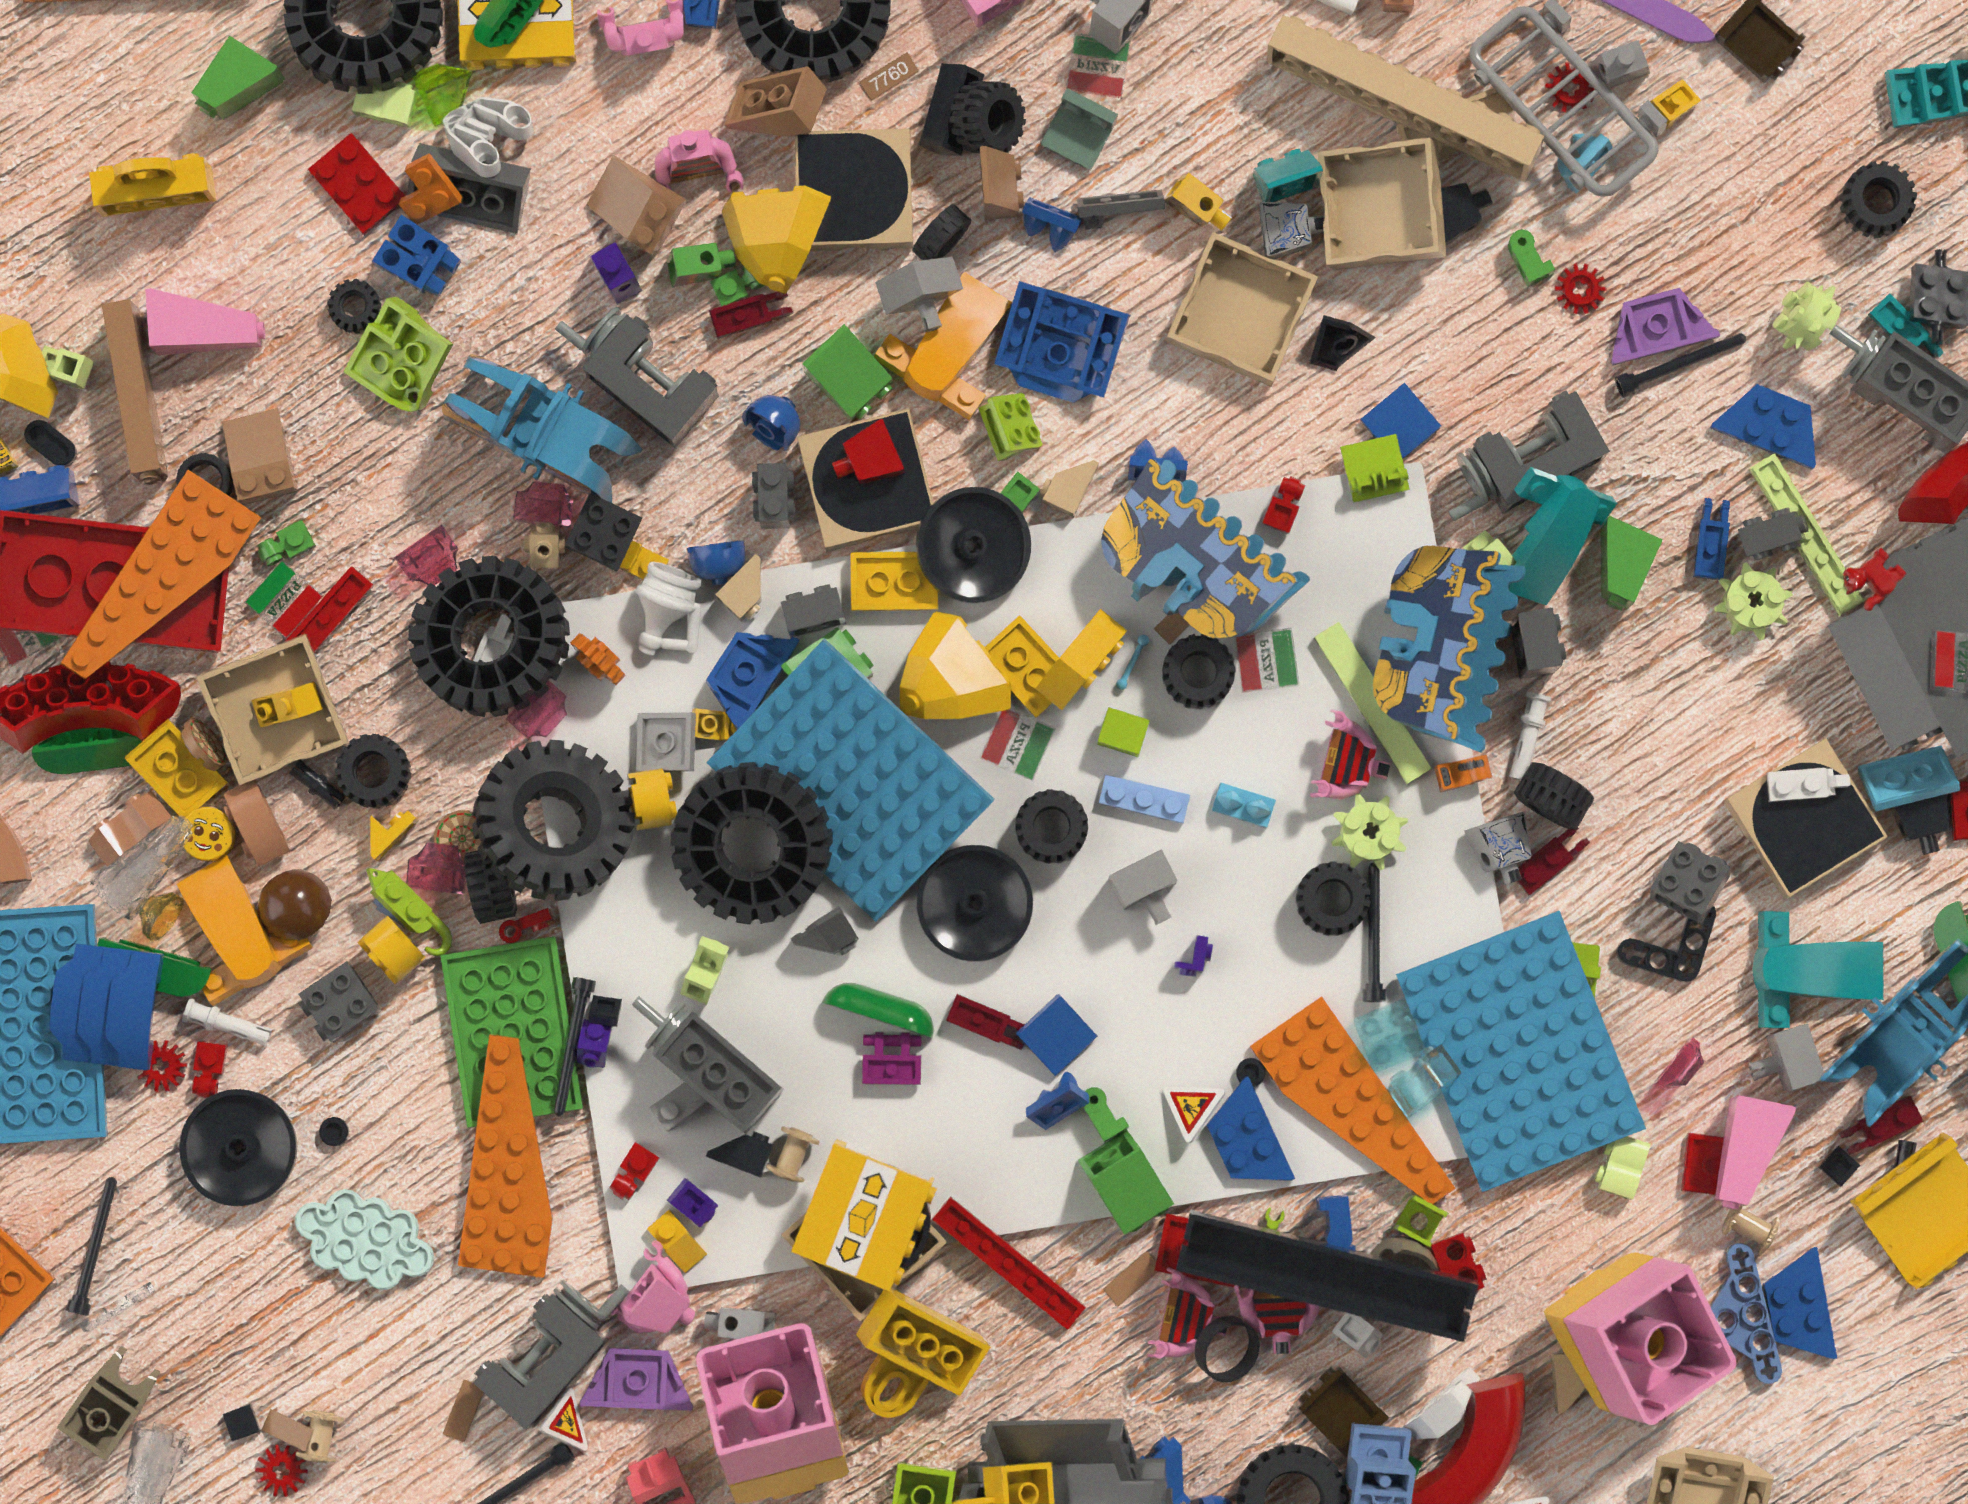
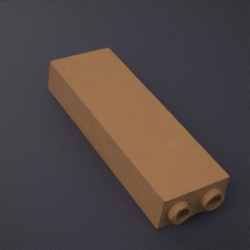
M130 299L101 304L130 471L140 482L144 481L145 485L162 482L161 478L168 477V470L140 310Z

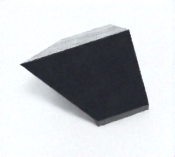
M1323 315L1309 364L1337 371L1342 364L1376 337L1351 322Z

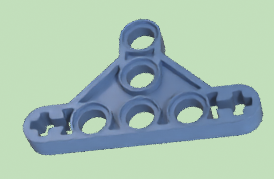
M1735 1243L1726 1252L1729 1275L1710 1307L1716 1319H1718L1722 1312L1727 1311L1732 1314L1734 1320L1732 1326L1727 1329L1721 1328L1730 1347L1751 1359L1754 1374L1760 1382L1773 1384L1780 1379L1782 1366L1754 1253L1748 1245ZM1737 1248H1740L1741 1252L1747 1253V1257L1743 1259L1744 1268L1751 1266L1752 1272L1735 1274V1269H1741L1739 1261L1732 1259V1255L1736 1254ZM1745 1276L1751 1277L1755 1282V1287L1750 1293H1743L1739 1288V1281ZM1751 1305L1759 1306L1762 1311L1761 1318L1756 1322H1752L1746 1317V1310ZM1759 1333L1765 1334L1769 1339V1345L1764 1350H1757L1753 1345V1339ZM1772 1352L1773 1357H1767L1769 1366H1775L1776 1371L1772 1372V1378L1768 1379L1767 1375H1761L1760 1371L1765 1368L1764 1360L1759 1359L1757 1361L1756 1355H1766Z

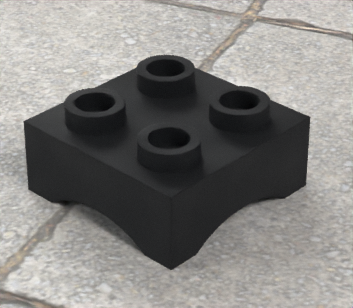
M590 493L564 547L617 572L641 523L642 517Z

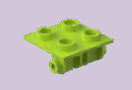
M1396 434L1340 447L1353 503L1410 490L1408 472L1404 468Z

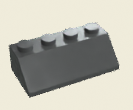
M419 143L411 162L430 153L463 196L461 203L437 216L515 234L518 233L528 194L531 168L500 161V172L493 177L485 178L479 176L453 154L452 150ZM486 160V161H483L482 163H483V164H493L494 161H492V160ZM410 177L407 195L418 190Z

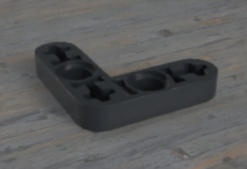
M1712 906L1709 912L1710 917L1705 918L1701 927L1707 928L1706 932L1698 928H1690V923L1697 925V922L1686 918L1676 952L1629 938L1619 943L1616 949L1617 958L1625 965L1676 981L1689 982L1694 980L1699 974L1716 918L1715 907ZM1691 933L1698 934L1702 939V945L1697 950L1690 949L1686 944V938ZM1630 944H1633L1634 950L1640 953L1644 952V947L1648 948L1649 950L1644 957V965L1639 964L1642 959L1641 957L1632 956L1630 960L1626 959V953L1622 952L1623 947L1627 948ZM1682 950L1688 954L1698 955L1697 960L1691 958L1689 967L1693 969V973H1688L1686 977L1681 976L1682 971L1678 969V966L1685 964L1687 956H1681ZM1654 952H1660L1665 956L1666 963L1664 967L1660 969L1652 967L1650 957Z

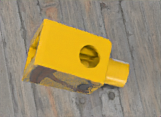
M1189 172L1178 178L1164 198L1166 204L1201 227L1210 222L1222 231L1231 219L1230 215L1219 208L1224 200ZM1200 201L1204 203L1205 211L1200 208Z

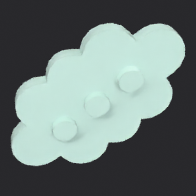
M343 1189L333 1193L326 1205L317 1202L307 1203L299 1208L296 1213L295 1226L301 1236L312 1241L310 1255L313 1262L322 1269L332 1270L338 1268L343 1278L348 1281L357 1282L367 1279L369 1284L376 1289L387 1290L399 1284L403 1274L411 1277L422 1276L429 1272L434 1265L435 1256L433 1249L428 1243L417 1238L419 1223L414 1214L402 1209L391 1211L387 1202L381 1198L372 1197L363 1201L358 1193L353 1190Z

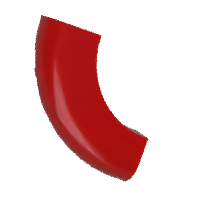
M1968 441L1940 457L1920 475L1898 508L1899 522L1956 523L1959 515L1968 506Z
M108 661L86 679H83L62 664L49 667V672L33 676L30 673L23 676V681L10 687L4 685L0 688V738L21 754L49 737L82 728L115 729L129 733L143 741L162 723L173 716L179 706L181 688L179 683L153 670L150 672L140 670L134 664L128 663L126 666L111 665V662Z
M1522 1372L1466 1384L1472 1393L1465 1411L1463 1431L1459 1439H1456L1450 1451L1443 1458L1444 1461L1435 1470L1427 1472L1414 1481L1411 1504H1482L1490 1496L1508 1470L1522 1434L1526 1404L1525 1381Z

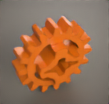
M579 633L570 642L574 649L580 653L575 659L600 681L605 677L617 685L626 676L616 665L620 661L619 657L596 637L590 641L583 634Z

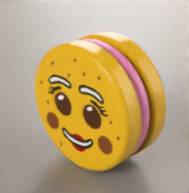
M202 807L186 816L181 825L180 839L184 849L192 857L205 862H214L228 855L233 849L236 842V828L233 821H229L226 813L216 808Z

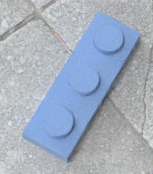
M1105 775L1099 804L1183 824L1190 795Z

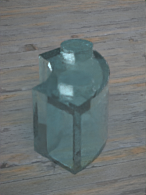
M1442 1044L1435 1049L1432 1046L1424 1049L1417 1055L1419 1059L1407 1071L1403 1069L1390 1078L1391 1083L1387 1091L1407 1119L1443 1093L1462 1073Z

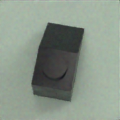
M753 1131L752 1136L745 1134L707 1151L705 1157L761 1178L774 1145L768 1143L770 1137Z

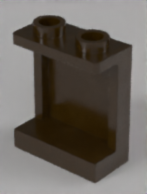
M1746 0L1715 35L1716 41L1764 84L1770 77L1774 81L1786 69L1783 63L1790 56L1794 60L1805 48L1801 43L1806 38L1803 33L1798 35L1764 5L1762 0Z
M1339 1366L1335 1370L1330 1367L1319 1377L1322 1383L1314 1391L1309 1387L1298 1398L1301 1404L1297 1408L1348 1458L1352 1424L1382 1426L1389 1417Z

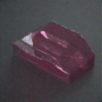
M533 481L525 490L516 492L513 520L535 525L540 522L553 523V526L571 527L575 498L569 496L563 484Z
M441 524L394 558L411 582L419 581L427 585L432 583L435 586L441 582L438 577L440 573L449 567L454 572L457 570L456 554L459 548Z
M549 680L546 682L549 690L540 699L534 694L528 698L530 706L520 711L514 708L506 718L527 739L532 736L546 738L567 715L564 703L567 696Z
M427 842L417 855L408 859L406 884L410 888L464 894L466 877L464 861L460 856L458 846Z
M1693 1037L1689 1038L1653 1084L1662 1091L1686 1086L1704 1064L1700 1052V1042Z

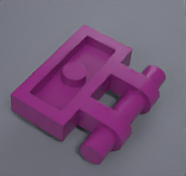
M875 1032V1035L863 1034V1046H875V1054H863L862 1084L921 1085V1055H910V1047H921L922 1035H910V1032H901V1035H884V1032ZM884 1046L901 1047V1055H883Z

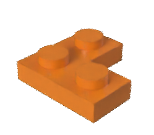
M430 153L406 165L404 171L418 190L401 198L399 206L412 222L418 225L461 203L463 196Z

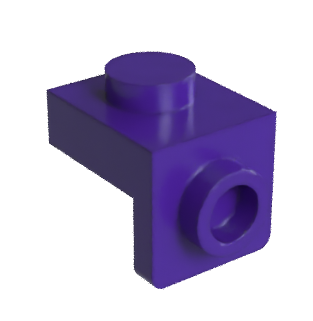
M1196 936L1192 964L1174 962V968L1180 969L1179 975L1196 977L1197 972H1203L1205 961H1211L1213 944H1208V937Z
M588 1019L583 1020L577 1046L576 1062L578 1064H583L590 1068L605 1067L612 1026L588 1023Z
M687 1178L682 1180L667 1199L671 1205L688 1217L699 1228L713 1218L718 1207L716 1202Z

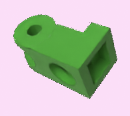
M1521 229L1515 231L1510 237L1508 250L1527 287H1530L1552 276L1555 268L1551 260L1542 262L1534 247V236L1531 232Z
M1091 1087L1085 1091L1089 1094V1103L1083 1106L1104 1142L1129 1128L1124 1117L1118 1120L1115 1119L1106 1104L1107 1097L1102 1089Z

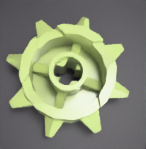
M1806 282L1796 293L1792 290L1787 293L1782 301L1784 308L1773 323V327L1787 336L1783 345L1784 349H1788L1796 344L1795 350H1798L1800 346L1807 351L1812 350L1823 342L1819 337L1826 328L1832 331L1841 311V307L1837 305L1838 302L1832 298L1836 289L1835 286L1832 285L1823 291V285L1817 288L1811 283Z
M1746 562L1742 563L1741 575L1734 581L1723 578L1719 580V583L1726 591L1723 596V602L1715 606L1714 610L1715 612L1726 614L1727 620L1732 624L1730 634L1733 636L1741 630L1746 632L1753 631L1759 641L1765 638L1766 628L1773 622L1787 624L1788 621L1781 612L1785 605L1784 601L1793 596L1792 591L1784 590L1775 579V568H1771L1766 573L1753 571ZM1748 595L1750 597L1756 596L1758 598L1757 602L1760 605L1751 607L1749 605L1751 600L1748 598Z
M1360 793L1355 794L1354 808L1348 813H1334L1333 816L1341 824L1340 836L1331 843L1332 846H1344L1346 852L1351 854L1350 867L1355 868L1361 861H1373L1379 870H1384L1385 856L1391 853V851L1405 852L1406 847L1399 840L1400 828L1408 823V819L1396 817L1394 812L1389 809L1390 797L1385 796L1377 803L1366 802ZM1367 824H1370L1371 828L1375 827L1377 833L1374 834V839H1370L1369 835L1365 837L1363 834Z

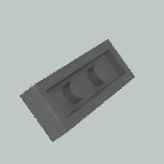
M1162 189L1076 198L1079 218H1083L1086 229L1103 228L1104 215L1165 209Z

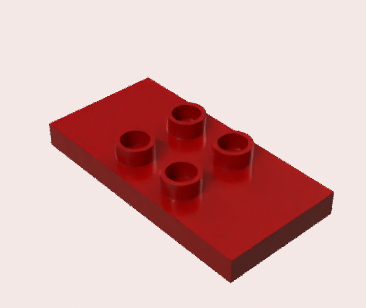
M0 510V629L77 638L149 527ZM229 567L131 644L212 653L221 652Z

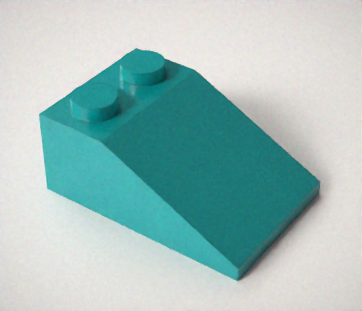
M1300 149L1291 150L1284 154L1285 158L1276 161L1273 158H1268L1258 162V167L1253 170V177L1262 202H1277L1318 188L1323 172L1321 164L1309 150L1301 152Z

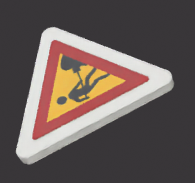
M1166 1086L1163 1089L1164 1095L1187 1143L1193 1142L1225 1095V1090L1222 1088Z
M568 1388L541 1424L540 1432L580 1451H586L588 1445L574 1390Z

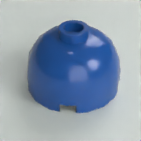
M775 395L759 397L742 414L745 426L747 427L750 423L755 429L752 435L764 445L777 451L781 447H784V451H786L791 446L799 433L801 425L799 415L795 410L796 406L787 397L781 398Z
M744 540L688 547L687 555L690 568L699 578L711 580L712 585L726 584L729 581V577L734 576L744 566Z

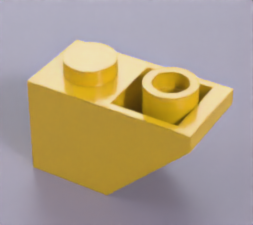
M315 682L294 686L252 700L260 728L297 719L323 709Z

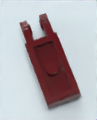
M779 291L766 295L762 293L710 309L709 314L717 339L772 323V320L781 319L793 314L792 307H782L772 312H769L767 303L784 300L788 297V294Z
M1579 828L1576 830L1567 829L1558 838L1554 837L1533 854L1530 859H1527L1518 867L1522 880L1517 882L1528 896L1569 864L1577 853L1590 844V841L1585 838L1580 840L1569 852L1564 847L1562 842L1577 833Z
M959 994L956 995L947 1016V1022L999 1044L1002 1042L1019 1050H1022L1024 1047L1021 1041L1014 1038L1011 1039L1003 1034L1007 1025L1016 1028L1018 1031L1025 1024L1010 1018L1011 1016Z
M1911 1095L1889 1106L1870 1127L1866 1124V1118L1864 1117L1858 1120V1123L1840 1131L1839 1135L1841 1139L1848 1138L1854 1135L1855 1132L1862 1130L1866 1139L1852 1144L1847 1149L1849 1155L1868 1146L1873 1147L1924 1121Z

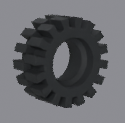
M349 279L344 280L343 284L340 285L338 283L335 286L336 289L334 291L331 290L329 294L331 297L327 300V305L329 306L328 313L340 329H344L348 333L354 332L358 334L362 330L365 331L368 323L375 322L381 308L380 298L373 287L367 282H361L359 279H353V281H349ZM351 296H359L365 301V310L357 317L348 316L343 309L344 302Z

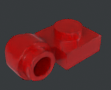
M1292 476L1290 478H1283L1278 493L1283 495V499L1272 497L1262 522L1263 525L1286 534L1290 533L1300 506L1292 504L1291 501L1293 502L1294 499L1300 501L1305 488L1301 480Z
M550 909L540 910L515 921L507 920L503 922L499 927L500 938L509 944L517 943L522 938L524 930L532 929V932L536 933L549 928L548 922L554 921ZM509 927H514L516 930L515 935L512 937L506 935V930Z
M197 1041L193 1070L202 1071L203 1074L200 1077H194L193 1094H197L201 1098H208L218 1092L219 1080L214 1079L213 1073H224L227 1045Z
M635 1142L619 1166L628 1173L624 1174V1176L618 1173L609 1187L613 1190V1194L622 1200L624 1198L630 1200L638 1188V1185L634 1183V1179L637 1177L645 1182L660 1157Z

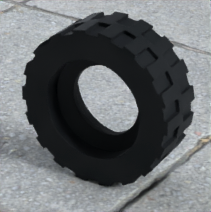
M951 204L926 227L914 244L912 252L921 260L945 257L964 236L972 219L955 204Z

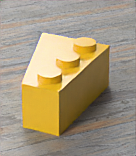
M1100 609L1035 689L1059 709L1063 710L1081 687L1087 690L1097 676L1093 672L1096 670L1101 673L1111 660L1107 655L1111 654L1114 657L1124 645V642L1120 639L1128 630Z

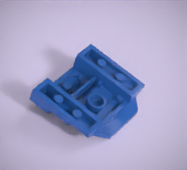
M1019 281L994 364L1010 369L1018 386L1072 403L1079 401L1089 394L1104 398L1130 314Z
M76 944L73 959L56 971L51 1003L49 1030L63 1045V1060L150 1070L154 1040H150L156 986L157 983H161L163 953Z

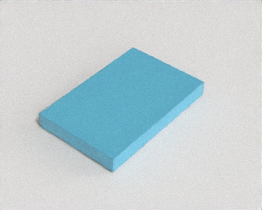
M1942 745L1858 766V774L1875 811L1960 791V783Z

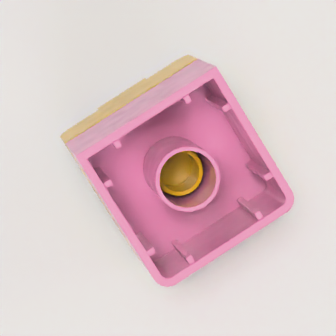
M1637 1252L1629 1253L1604 1270L1598 1269L1564 1292L1565 1296L1544 1310V1315L1560 1346L1596 1406L1600 1410L1648 1425H1654L1731 1373L1736 1366V1358L1690 1265Z
M799 1323L707 1347L698 1352L696 1362L717 1456L736 1503H749L768 1497H773V1500L816 1489L815 1485L840 1479L848 1475L849 1469L825 1371L808 1325Z

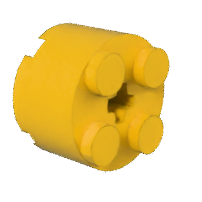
M663 768L628 773L627 780L633 779V785L628 787L633 801L631 811L635 813V819L640 821V824L635 826L636 831L671 826L672 820H675L677 815L675 801L669 800L668 791L673 789L670 772L664 773Z
M388 915L357 942L395 985L426 958Z

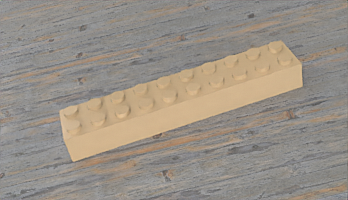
M1283 15L1268 43L1267 63L1389 120L1402 124L1417 133L1430 137L1447 147L1525 183L1541 152L1544 135L1540 134V130L1531 125L1522 126L1514 122L1510 115L1502 112L1496 114L1488 110V107L1480 101H1468L1462 98V95L1454 89L1447 88L1445 90L1436 86V83L1428 77L1421 76L1419 78L1410 74L1406 67L1399 64H1394L1393 66L1386 63L1380 55L1374 52H1368L1367 54L1358 50L1354 43L1348 40H1342L1341 42L1333 38L1328 31L1322 28H1316L1315 30L1307 26L1305 21L1296 16H1290L1289 18Z

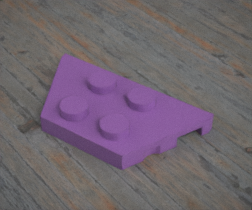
M1680 288L1626 301L1622 304L1611 364L1613 366L1719 338L1720 333L1703 317L1704 314L1696 306L1692 305L1689 298Z
M609 1348L602 1364L580 1401V1406L693 1411V1404L669 1350Z

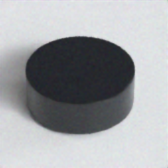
M1255 1058L1244 1059L1238 1064L1236 1069L1238 1081L1241 1083L1244 1077L1249 1076L1253 1087L1261 1084L1266 1074L1264 1065Z
M330 1117L322 1122L319 1128V1135L325 1144L339 1146L348 1139L349 1127L343 1119Z

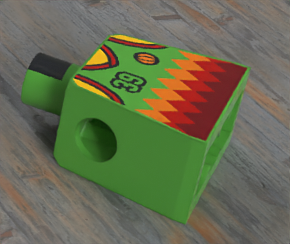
M716 243L672 248L666 260L672 288L714 280L719 277L723 268L736 266L733 249L718 252ZM701 260L706 261L708 265L703 264Z

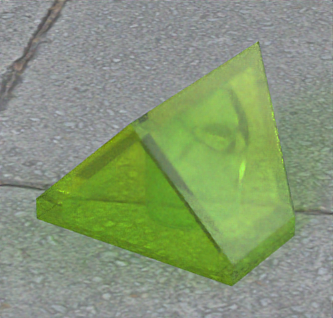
M437 63L416 72L413 80L434 127L443 124V119L448 113L463 106L472 71Z

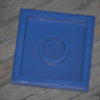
M1405 382L1360 419L1375 439L1396 434L1402 459L1441 428L1440 423Z
M1059 994L1053 997L1016 1032L1018 1037L1055 1076L1097 1037L1094 1031Z

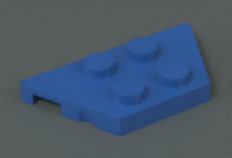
M1756 384L1710 426L1712 430L1769 453H1775L1779 457L1811 470L1815 468L1816 460L1811 405Z
M736 632L706 679L707 685L736 729L760 706L781 673V665L790 659L799 645L800 640L798 638L782 639L773 638V635L762 634L754 636L751 633Z
M1246 1076L1206 1124L1230 1177L1233 1179L1294 1180V1174L1250 1078Z
M1812 1247L1763 1283L1768 1314L1775 1342L1826 1358L1837 1359L1818 1248Z

